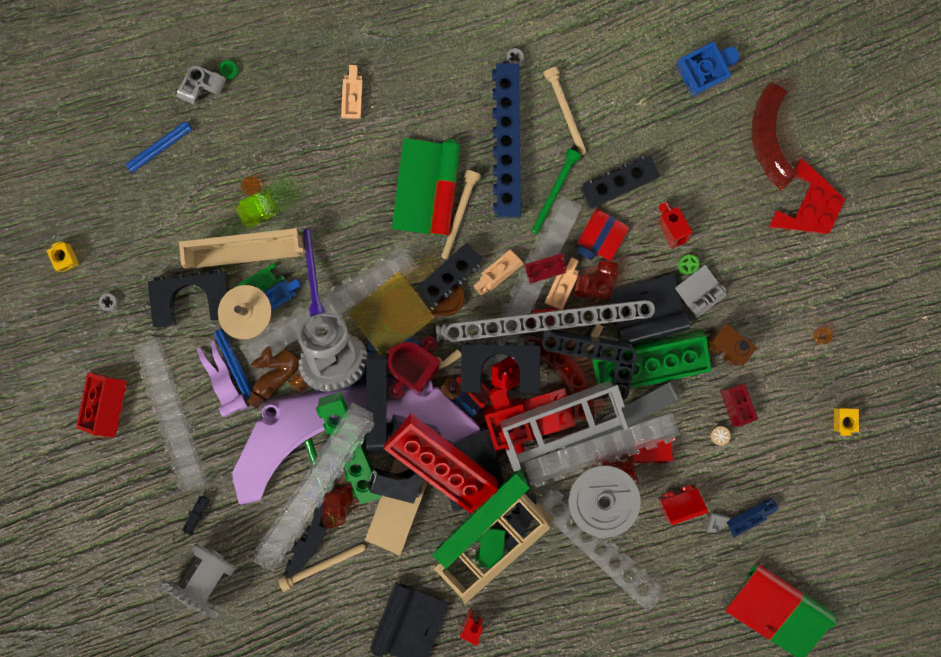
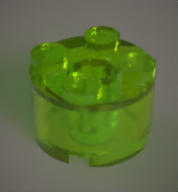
M268 189L263 190L265 194H259L258 192L239 201L240 206L238 204L233 205L243 227L253 228L260 224L259 220L263 218L269 220L277 216L276 211H278V208Z

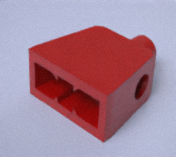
M668 201L660 204L658 208L662 215H660L659 224L671 249L689 242L693 232L678 207L672 209Z

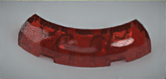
M769 83L761 93L756 104L751 128L752 143L757 161L760 162L765 175L781 191L799 172L784 157L776 134L778 110L788 91L776 84Z
M524 336L522 346H525V342H536V346H540V362L550 367L560 377L569 396L589 388L588 381L582 370L569 355L549 352L544 349L540 338ZM590 399L587 403L594 420L593 399ZM581 403L571 407L574 419L587 420Z

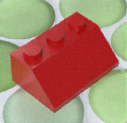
M87 372L76 428L94 436L115 437L119 428L118 421L123 408L122 401L127 389V381Z

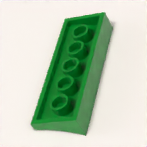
M696 331L633 345L637 353V359L630 389L712 372L706 335L702 331ZM612 350L603 351V353H610ZM626 350L622 356L627 357L632 351ZM591 359L596 384L599 385L610 381L614 362ZM621 369L618 374L624 375L628 370ZM618 387L619 391H623V387Z
M521 470L515 471L490 498L479 506L437 547L432 556L445 569L529 489L524 473Z

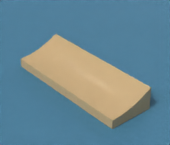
M395 458L390 472H404L409 467ZM422 481L420 496L416 498L414 504L382 496L365 541L400 556L427 481Z

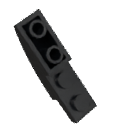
M524 474L529 486L525 494L536 504V494H529L531 476ZM518 502L515 509H519V512L511 511V515L507 516L506 520L524 537L533 516ZM510 533L505 535L504 547H507L509 552L518 544Z
M319 503L317 507H313L310 515L313 521L311 525H307L304 534L307 539L300 537L298 542L294 541L291 549L294 555L292 560L289 559L285 570L288 573L286 577L291 578L300 571L320 546L328 528V525L321 523L326 510L325 504Z

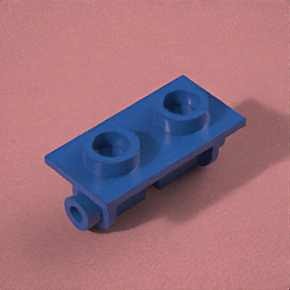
M458 383L455 394L449 392V387L444 391L470 418L475 416L481 409L468 393L461 392V386Z

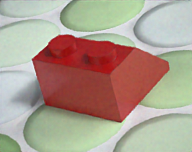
M565 388L543 393L521 402L524 412L567 397ZM570 407L536 420L541 436L575 426ZM529 422L528 425L531 432L532 438H535L533 429Z
M690 484L680 487V491L675 493L673 491L665 492L662 494V497L658 498L664 518L670 525L709 513L698 488L695 486L691 487Z

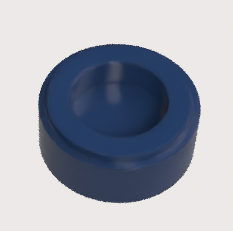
M580 245L576 250L577 253L589 260H593L596 255Z

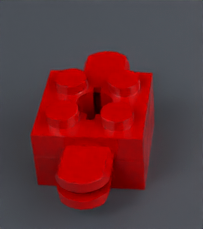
M494 387L490 392L492 406L485 407L483 410L496 451L503 448L509 449L500 421L522 414L524 409L520 397L510 400L508 391L506 392L498 387ZM528 423L508 430L516 453L525 451L523 443L533 440Z

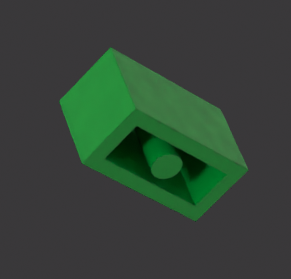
M490 527L477 539V542H480V550L475 552V561H478V567L491 568L503 557L505 528Z

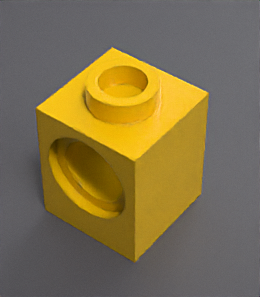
M56 242L51 245L52 248L46 250L56 272L62 273L79 265L73 249L68 243ZM64 251L65 258L61 261L59 254Z
M834 408V431L840 432L841 436H852V432H859V409ZM846 417L850 420L847 427L843 425V420Z

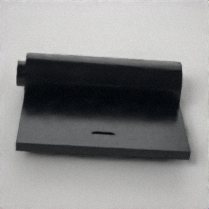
M674 274L607 292L610 304L645 300L652 302L655 307V312L651 317L615 322L620 341L635 345L690 330V325H693L690 314H686L683 311L680 295L675 289L677 283ZM643 304L640 307V311L642 314H645L648 308L646 304ZM624 306L621 310L624 317L629 313L627 306Z
M488 427L455 442L447 440L497 479L498 488L504 483ZM449 498L453 510L464 509Z
M395 582L370 646L372 654L378 657L388 654L395 657H429L449 603L405 584Z

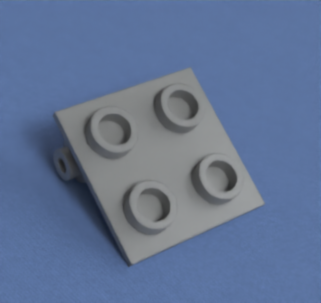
M703 265L675 287L696 318L727 295L725 287L723 285L720 286L706 265Z

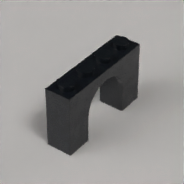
M222 269L210 270L211 274L203 275V272L191 273L192 276L184 277V274L172 275V279H165V276L153 277L154 281H147L153 327L160 328L177 325L174 306L175 298L180 290L191 285L200 287L206 293L210 320H219V304L223 296L230 290L228 273L222 272Z
M466 341V345H462V393H481L482 369L486 361L495 355H507L513 358L519 365L520 394H540V346H536V342H525V346H517V342H505V345H497V342H486V345H478L476 341Z
M393 414L387 430L390 438L406 420L405 417ZM425 423L427 426H429L432 430H434L441 436V432L439 431L437 426ZM373 468L367 487L370 493L414 504L416 498L420 496L421 484L425 479L410 468L400 473Z

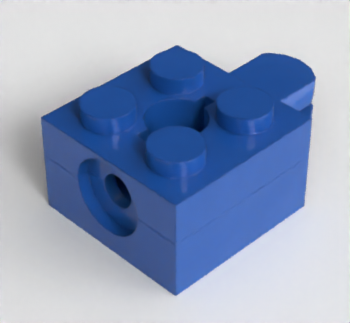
M713 41L680 58L676 66L692 97L694 98L727 81L732 76L728 68L735 65L738 61L739 53L734 47H727L719 51Z

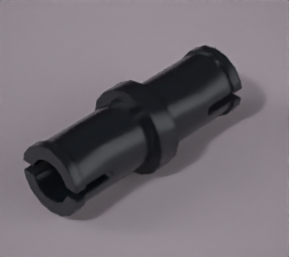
M201 495L198 496L193 509L188 513L189 517L182 528L183 532L189 535L194 534L193 532L199 521L203 519V513L210 502L208 498Z

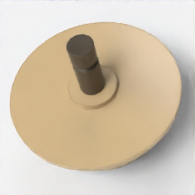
M250 285L237 286L229 290L219 304L218 319L220 325L227 334L234 338H254L261 334L268 326L271 319V304L266 294L260 289Z

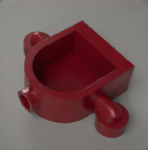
M425 337L422 340V347L412 342H403L395 347L390 346L387 350L388 367L392 377L397 381L388 388V394L392 399L398 400L403 397V386L420 396L440 368L441 360L431 354L437 349V341L434 337Z

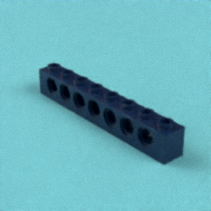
M496 63V69H492V81H496V88H492V100H496V107L492 109L493 119H496V126H493V138H496L497 146H493V157H497V165H493V176H497V184H493V195H497V203H493V212L497 214V219H520L519 63ZM502 81H509L511 86L505 89L501 87L500 83ZM502 100H509L511 106L508 108L502 107ZM507 118L512 124L509 127H504L501 124V120ZM508 137L512 143L509 146H504L501 140ZM508 156L511 158L512 163L504 165L501 159ZM508 175L512 178V182L504 184L501 178ZM509 194L512 197V202L506 204L502 201L501 197Z

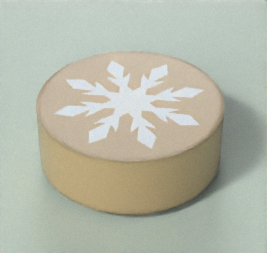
M723 426L714 427L710 432L711 441L720 446L727 444L730 440L729 430Z

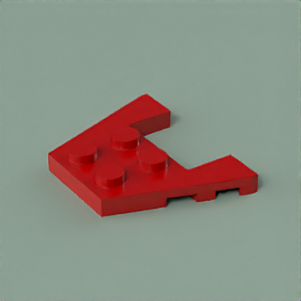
M799 159L792 175L808 182L809 187L794 218L777 210L768 227L830 234L845 198L806 161Z

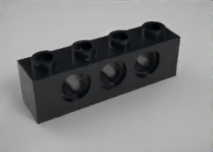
M642 155L634 159L635 163L629 166L625 163L617 167L618 171L612 174L608 171L600 175V179L595 182L593 179L582 184L583 187L579 191L588 210L590 211L657 180L660 174L652 157ZM633 169L640 171V178L632 176L631 172ZM614 178H622L623 186H617L614 183ZM597 186H605L606 194H599Z
M466 242L410 293V298L425 314L429 310L433 312L440 305L438 303L440 300L449 298L457 285L459 287L468 280L467 276L471 272L475 274L482 267L480 264L483 258ZM463 263L467 268L461 271L456 265ZM444 276H450L453 279V281L451 283H445L442 280V278ZM431 288H435L439 294L431 296L428 291Z

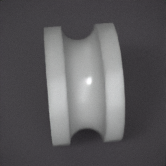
M517 48L511 49L506 57L507 63H519V66L524 59L522 51ZM512 54L520 56L518 57V62L510 60L512 59Z
M104 294L99 299V305L103 310L113 311L118 306V300L112 294ZM108 297H110V300L113 301V304L109 305V308H107V305L104 304V301L108 300Z
M443 324V326L436 325L437 342L441 339L447 341L444 335L446 324Z

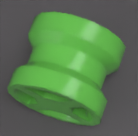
M685 255L679 259L678 269L686 275L694 273L699 268V260L694 255Z

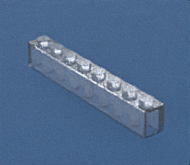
M154 339L134 346V357L140 363V375L146 381V393L152 399V412L158 418V430L164 436V448L170 454V466L176 472L178 489H181L182 493L209 484L161 339Z
M669 413L628 427L627 430L622 429L524 462L523 464L530 484H535L537 488L546 485V480L553 478L555 482L564 479V474L572 472L575 475L584 472V467L602 466V461L609 459L611 463L620 460V455L627 453L629 457L638 454V449L646 447L649 450L658 447V442L664 441L667 444L676 441L675 436L680 435L673 414Z

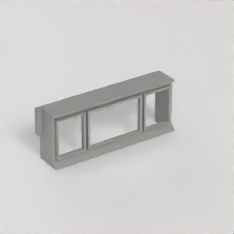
M610 381L500 421L509 446L506 452L514 472L521 469L520 462L621 425L624 430H627L628 426L621 409L625 405L618 385H612ZM609 393L616 417L595 424L587 401ZM581 403L589 427L544 443L536 420ZM530 422L538 446L516 453L508 430Z

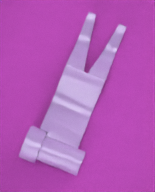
M211 342V347L219 372L207 360L202 349L198 348L199 358L210 375L213 389L222 406L218 407L222 417L238 410L243 411L249 408V404L244 399L243 394L239 395L234 387L229 370L220 357L215 342Z

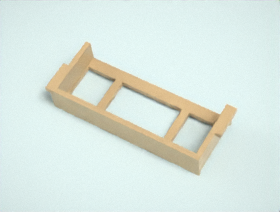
M297 228L179 241L181 266L186 269L299 257L306 254L303 235L297 233Z
M525 493L494 522L499 521L516 539L518 544L485 573L464 552L459 556L479 578L468 589H465L438 561L433 565V570H436L452 587L464 603H467L550 529L551 522L554 521L552 516L539 503L535 505ZM518 502L540 523L525 538L503 517Z

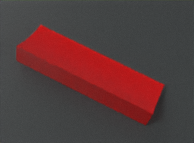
M412 413L409 414L400 428L384 444V449L470 514L498 490L497 479Z

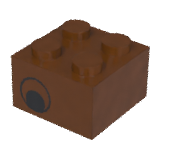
M718 324L707 339L708 350L715 355L718 353L723 356L722 360L729 366H744L758 348L728 324Z

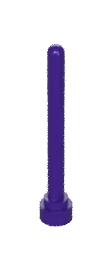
M304 229L303 237L312 299L309 314L312 317L325 313V307L319 300L311 232L309 229Z

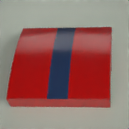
M596 208L577 243L611 261L629 226Z

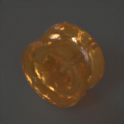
M824 327L818 328L813 333V340L819 345L830 343L833 337L830 329ZM820 332L827 334L825 341L819 339Z
M295 374L293 375V380L288 381L299 392H302V388L307 386Z

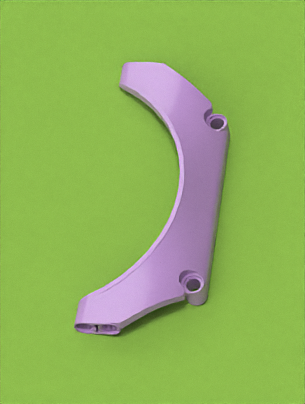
M393 377L387 378V422H391L393 414L407 418L412 413L423 423L437 426L441 436L452 442L480 431V425L462 411L439 387L433 388L431 380L420 396L403 386V397L394 400L389 396L388 388L397 381ZM367 382L364 385L338 391L325 392L317 390L267 400L262 410L263 419L257 420L232 472L239 504L260 501L267 482L282 460L305 440L324 431L323 424L325 422L323 418H319L316 411L319 398L341 391L354 422L366 421ZM274 407L276 412L271 413L267 408ZM332 415L331 417H333V418H338L339 416H338V415Z

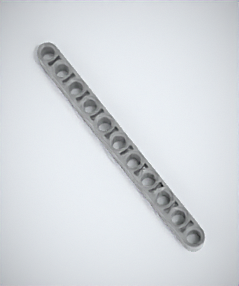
M639 300L448 324L444 329V335L450 341H463L651 317L655 312V307L650 301ZM643 304H646L648 308L645 314H642L640 311V307ZM624 306H627L629 313L624 317L621 310ZM606 308L610 311V316L607 319L602 315L603 310ZM586 311L591 313L589 321H585L583 318V314ZM567 313H570L573 317L572 322L569 324L564 320V316ZM548 315H551L554 319L551 326H547L545 323ZM530 317L535 321L532 328L526 326V320ZM509 320H514L516 323V327L512 331H509L506 326ZM491 322H494L497 326L496 331L493 333H489L487 330V326ZM472 324L476 325L478 329L475 335L468 333V327ZM451 327L458 329V335L454 338H451L448 334Z

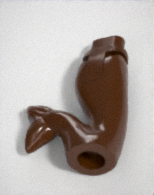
M271 346L266 347L261 356L251 363V367L276 369L262 375L257 380L247 402L257 409L262 402L266 403L264 399H270L276 390L294 374L299 367L300 359L286 348L272 357Z

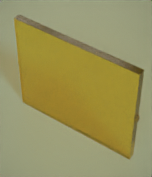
M400 271L349 312L365 334V337L369 339L379 354H386L390 346L395 347L405 342L435 318L421 300L419 294L415 292Z

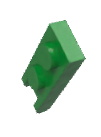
M273 263L230 289L241 285H250L265 292L284 281L285 278L280 276L276 279L271 270L275 269L277 264Z

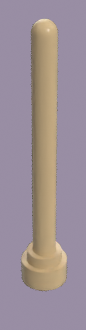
M557 66L544 71L543 74L545 79L552 83L578 152L584 155L586 153L585 146L558 80L560 72Z
M466 171L465 182L467 183L442 252L443 259L449 258L473 186L480 180L481 174L474 171Z
M364 544L355 546L305 569L291 578L283 575L278 578L279 585L283 592L288 591L294 586V583L359 554L366 547Z

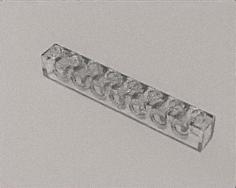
M549 487L536 501V504L539 503L554 519L552 523L649 613L663 598L664 595L661 592L663 588L655 580L651 583L646 578L648 574L641 567L636 569L632 565L634 561L627 554L621 555L618 552L620 548L613 541L609 543L604 538L592 535L588 539H582L581 533L583 530L577 524L574 526L567 525V520L572 515L569 503L567 504L562 499L564 495L556 488L552 490ZM555 504L563 505V510L560 513L553 512ZM602 543L605 545V549L602 552L595 551L597 544ZM612 557H618L619 562L616 565L612 566L609 564V560ZM632 570L633 575L631 578L626 579L623 577L625 571ZM641 583L647 584V588L643 592L637 590Z

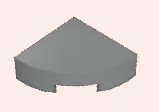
M711 513L706 531L717 532L727 526L726 522L731 518Z

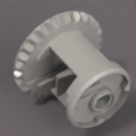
M321 313L310 317L302 324L298 333V340L303 351L300 354L299 371L303 380L310 387L320 391H338L349 387L362 376L367 366L366 348L362 341L352 336L351 333L349 334L346 323L341 317L332 313ZM322 330L328 331L326 335H318Z
M612 466L593 467L582 473L571 487L569 509L572 518L584 532L592 536L610 538L624 533L633 525L640 511L641 499L636 483L627 473Z
M194 544L191 552L197 557L181 583L178 584L174 581L171 583L162 579L158 580L156 585L184 605L217 620L220 616L219 611L207 599L222 574L226 573L232 576L236 568L226 561L220 553L211 548L208 550L198 544Z

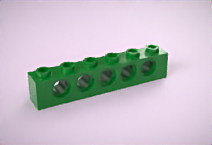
M339 391L319 398L318 406L316 407L317 414L325 422L323 424L324 430L332 438V448L334 451L337 450L339 454V464L341 467L344 466L346 470L345 477L347 482H351L353 486L352 493L354 498H358L360 504L382 498L381 495L370 493L367 487L374 467L342 392ZM332 415H338L339 417H338V418H333V417H331V416H332ZM343 431V432H346V433H345V434H339L338 432Z

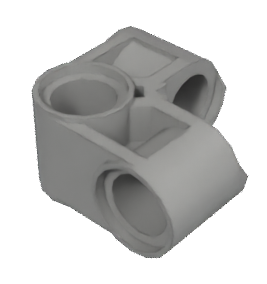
M191 66L178 88L177 97L195 105L203 89L219 96L226 78L202 67ZM201 72V78L193 80L194 73Z

